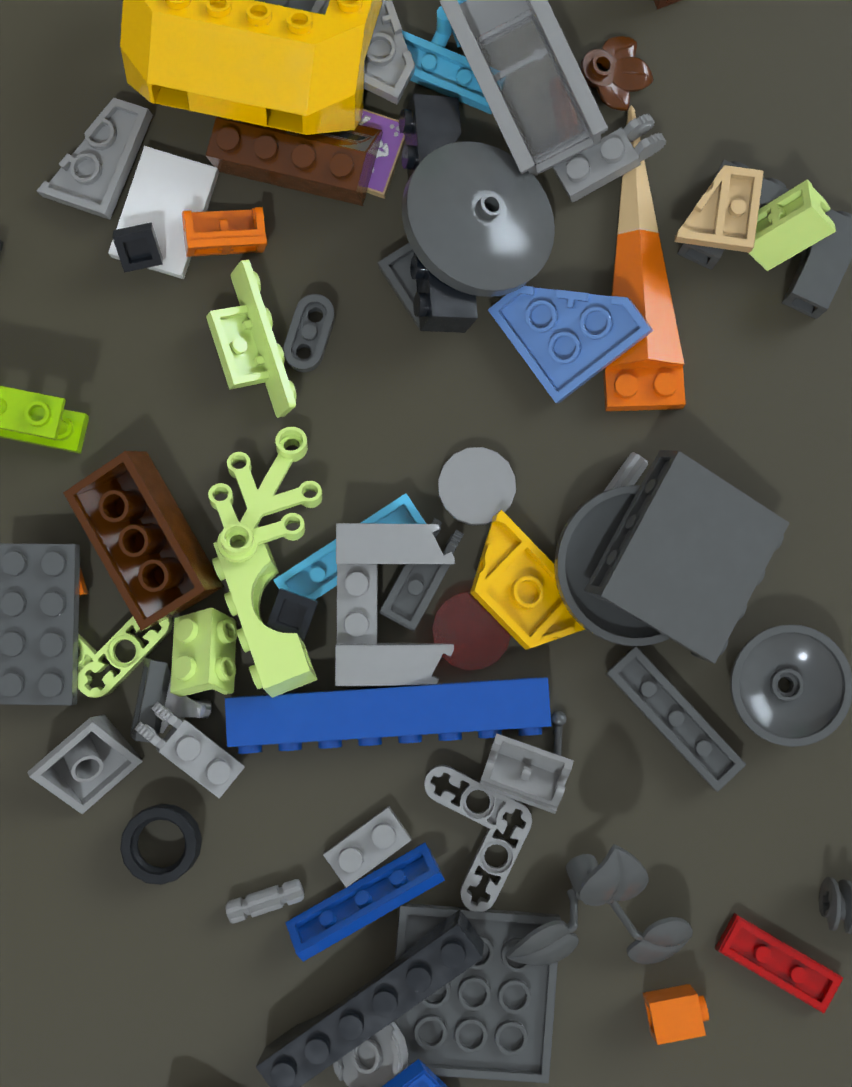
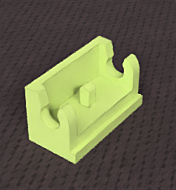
M808 179L761 207L758 211L754 248L749 254L766 271L836 232L834 222L825 214L830 210L828 203L812 187V183Z

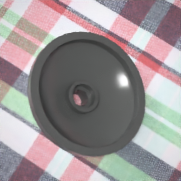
M802 625L774 626L753 636L738 653L731 670L730 693L737 714L743 723L757 736L782 746H805L829 736L846 717L852 702V672L841 649L823 633ZM783 677L787 678L790 684L789 689L785 692L780 691L778 687V682Z

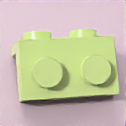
M212 607L174 618L170 693L179 697L211 689L224 695L234 693L237 639L235 619Z

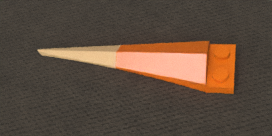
M632 105L627 112L626 125L636 118L635 109ZM640 137L631 142L634 148L641 141ZM645 160L640 162V166L622 175L611 296L631 299L654 331L604 368L605 411L683 409L686 405L683 366L685 364Z

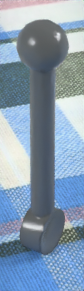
M556 711L551 716V722L555 725L553 753L561 756L562 727L567 721V717L562 711Z

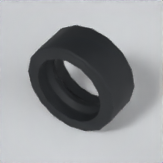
M158 804L142 810L128 822L122 833L120 851L124 865L134 877L145 883L162 885L176 881L193 867L200 854L202 837L198 823L189 812L177 805ZM156 820H168L176 824L182 831L185 840L184 852L181 858L175 864L164 868L148 864L140 855L138 848L139 835L143 828Z

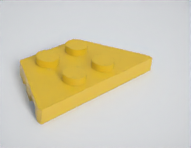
M502 510L497 512L492 518L470 591L472 596L525 650L585 630L569 613L560 597L555 579L554 563Z

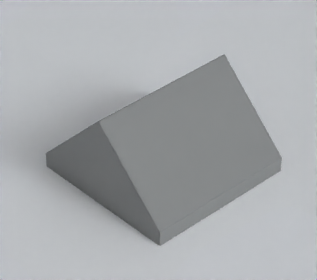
M105 715L90 717L27 773L34 781L83 814L143 761Z

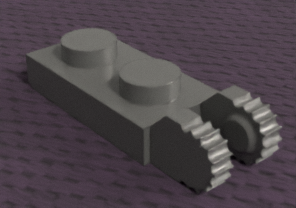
M434 518L431 524H438L440 528L433 532L436 539L441 530L442 522ZM456 530L455 533L451 534L443 555L449 552L454 554L464 535L463 533ZM405 564L379 613L414 632L451 564Z

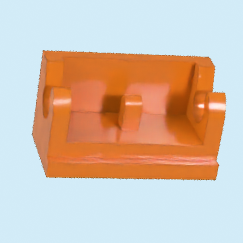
M254 207L250 210L191 212L190 210L182 212L186 257L262 253L265 250L267 237L262 207Z

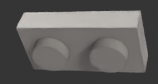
M387 806L325 851L323 856L347 888L409 843L412 838L390 806Z

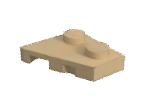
M724 165L678 230L674 242L750 253L754 248L764 171Z

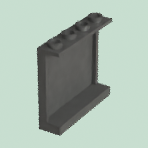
M659 450L584 591L597 599L611 603L692 652L691 655L715 664L718 657L726 650L728 638L737 621L744 616L747 602L755 587L763 580L765 568L773 553L781 546L784 539L783 534L789 522L682 452Z

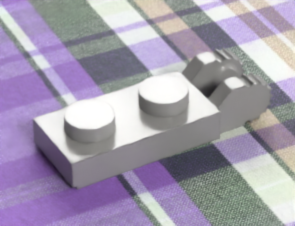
M643 114L631 120L624 129L621 127L603 137L601 143L553 167L571 202L581 199L640 166L641 161L657 153L666 145V140L662 133L658 132L641 140L635 148L632 146V141L649 132L654 126L655 122L650 114Z
M157 701L151 709L162 721H167L173 726L172 729L162 738L151 726L140 721L135 730L156 746V750L220 799L245 766L185 718H178Z

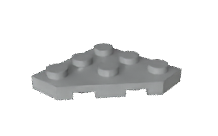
M316 0L311 12L325 15L330 0ZM382 0L380 12L364 60V89L398 105L414 74L415 63L405 43L402 27L392 0Z

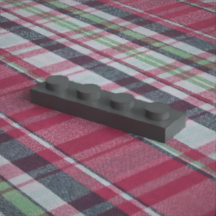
M633 646L605 672L714 791L718 792L747 765L637 646Z

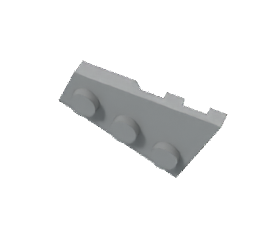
M113 97L85 131V139L72 155L68 153L59 163L61 168L49 183L44 181L36 191L44 198L110 220L152 119V113L148 108Z

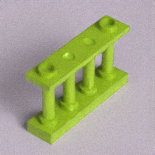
M0 386V438L81 454L89 416L85 413L65 410L66 400L64 398Z

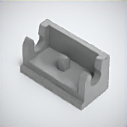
M496 733L479 787L555 814L563 797L565 784L574 760Z

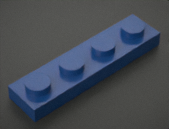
M426 842L285 922L296 955L304 962L445 881Z

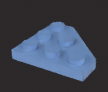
M523 286L514 292L506 294L488 309L555 403L563 401L654 331L631 299L627 297Z

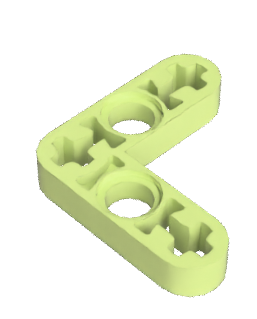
M133 616L98 652L79 634L78 647L80 654L78 657L77 688L86 696L93 698L104 697L112 693L168 636L172 630V617L159 623L162 627L160 631L151 629L142 637L149 641L146 646L139 637L130 633L133 628L136 632H142ZM122 640L133 642L136 648L134 658L127 663L118 660L115 654L116 646ZM106 656L110 664L120 669L121 672L117 675L115 670H110L102 679L105 684L104 688H91L90 684L93 679L90 673H100L109 665L102 661Z

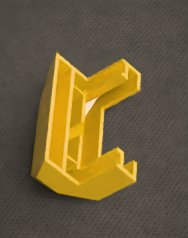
M123 0L120 48L127 83L150 103L299 134L311 135L355 130L361 121L363 113L364 60L380 12L382 0H330L325 15L255 0Z

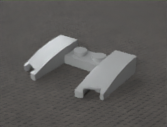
M336 523L337 644L335 647V686H396L438 683L439 678L432 676L443 653L451 657L454 651V644L377 643L378 564H455L452 552L443 555L433 535V532L440 529L438 524Z

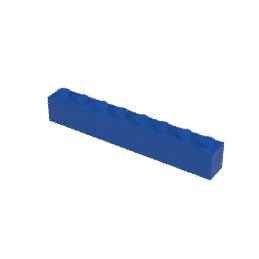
M548 677L284 693L273 698L269 694L225 698L227 747H238V754L263 752L262 745L278 744V751H294L303 749L302 742L318 741V748L326 749L342 747V740L358 739V746L381 745L382 737L398 736V743L422 742V735L438 734V741L461 740L462 732L478 731V738H495L496 733L502 735V730L518 729V736L541 735L542 727H551Z

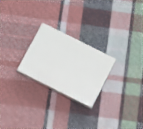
M144 146L116 230L152 222L163 257V265L149 267L148 269L181 279L185 278L191 257H186L182 212L190 210L191 212H207L219 176L217 167ZM112 240L108 254L112 258L120 260Z

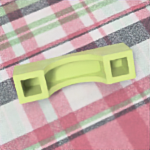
M241 540L235 541L231 547L241 548L245 545V542ZM217 542L213 543L218 556L212 559L213 566L220 581L226 579L230 592L224 594L225 601L232 616L238 615L242 628L237 630V635L244 652L251 651L255 664L249 666V670L257 689L263 688L273 698L316 681L317 677L306 646L297 633L277 632L268 628L262 621L260 601L267 584L279 573L268 542L258 545L257 551L252 558L239 563L228 561L222 557Z

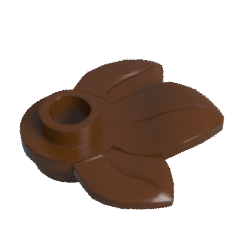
M616 36L608 39L601 49L589 51L583 57L580 64V70L588 87L598 90L599 96L605 105L620 111H627L629 108V92L643 90L654 80L648 65L640 58L634 57L637 50V42L630 37ZM596 64L600 65L604 71L599 70Z

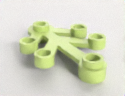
M286 427L278 432L275 438L278 455L258 490L251 474L250 457L244 452H234L228 457L227 467L229 474L236 478L247 507L240 522L232 507L234 502L232 489L224 483L215 484L210 488L208 492L210 504L214 509L218 510L224 527L218 536L217 546L220 554L226 560L236 563L244 562L255 555L260 544L281 537L294 541L304 535V519L297 513H288L279 522L256 528L264 516L300 504L306 508H314L322 502V488L315 481H305L298 488L275 495L292 463L299 461L307 453V437L300 428ZM290 445L299 447L296 450H286ZM237 462H244L246 464L241 469L233 467ZM315 491L317 495L313 498H306L304 493ZM220 493L228 495L223 501L214 499ZM290 523H297L300 525V527L294 531L286 529V526ZM241 540L245 542V545L241 548L231 547L235 541Z

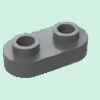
M307 295L296 306L283 347L287 363L296 371L310 372L316 369L323 360L335 322L333 305L323 295ZM318 311L323 314L322 320L316 323L311 322L309 316L311 313ZM301 348H309L311 355L307 359H300L297 356Z

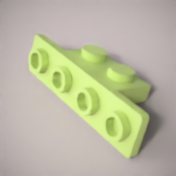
M249 259L241 260L231 273V280L240 306L210 311L206 316L229 390L265 383L276 417H284L296 407V389L293 382L288 380L285 371L284 352L282 347L276 343L272 331V315L269 309L264 306L260 294L261 283L259 276L253 271Z

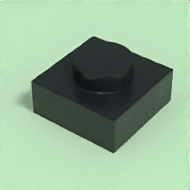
M152 222L113 230L112 238L124 273L163 265V257Z
M280 588L266 626L282 633H297L301 640H305L319 601Z

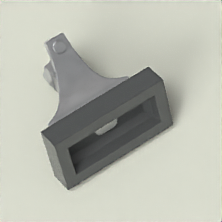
M145 658L130 737L135 741L151 743L135 730L140 721L151 726L157 734L164 733L170 724L167 721H162L151 709L157 701L178 718H208L211 713V701L202 698L200 700H193L187 696L179 697L170 693L171 672L167 663L161 660Z

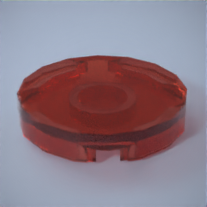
M470 592L459 593L446 600L437 611L432 626L434 643L454 644V651L451 657L443 653L442 658L452 666L468 671L484 669L497 662L507 650L511 637L508 631Z

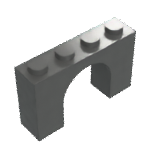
M723 160L713 180L724 165L742 168L749 167L740 162ZM763 178L759 209L789 191L786 185L774 178ZM830 209L825 213L834 222L836 232L801 252L798 269L783 298L782 304L814 319L819 318L828 310L852 259V214L848 212H836ZM682 243L677 254L712 270L720 260L725 249Z

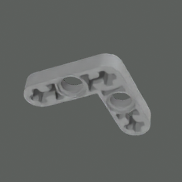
M436 765L425 776L424 786L428 796L434 801L488 828L460 888L461 900L469 910L485 912L493 906L531 829L532 815L527 806L522 802L479 787L480 781L450 766ZM443 773H448L450 775L449 783L460 788L461 780L469 783L461 792L459 804L451 801L455 798V793L444 789L441 794L435 792V784L431 782L433 776L441 777ZM474 790L484 791L489 796V805L482 812H473L466 805L467 796ZM515 809L521 810L520 817L524 824L522 826L515 825L512 828L509 836L512 839H517L512 846L504 838L493 836L496 829L504 834L507 821L503 818L505 812L512 814ZM498 844L507 850V860L503 865L494 867L485 861V851L491 845ZM480 866L488 874L499 877L496 882L489 877L485 884V892L489 896L487 899L480 897L477 902H474L468 888L470 885L473 887L479 885L483 875L475 871Z

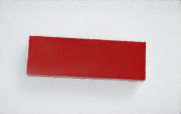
M735 913L715 947L718 952L822 1013L826 1012L843 980V977Z

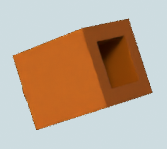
M690 984L643 993L650 1033L657 1045L706 1036L703 1022L709 1021L707 1004L704 996H698Z

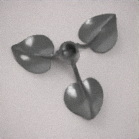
M613 844L607 856L599 865L595 856L591 854L576 856L567 863L566 872L573 887L567 891L570 900V920L568 924L562 920H555L541 925L506 953V956L514 962L543 966L556 963L571 954L579 943L577 935L573 933L578 928V900L590 906L610 904L628 932L636 939L627 947L626 952L631 960L640 964H654L672 957L692 938L693 930L689 922L677 917L658 920L649 925L644 932H640L634 927L617 901L630 900L640 894L647 886L649 877L646 869L635 856Z

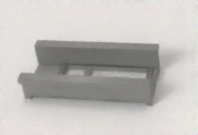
M440 0V4L521 174L528 171L529 174L532 173L534 176H537L601 143V133L607 131L608 127L548 0H467L461 4L457 0Z

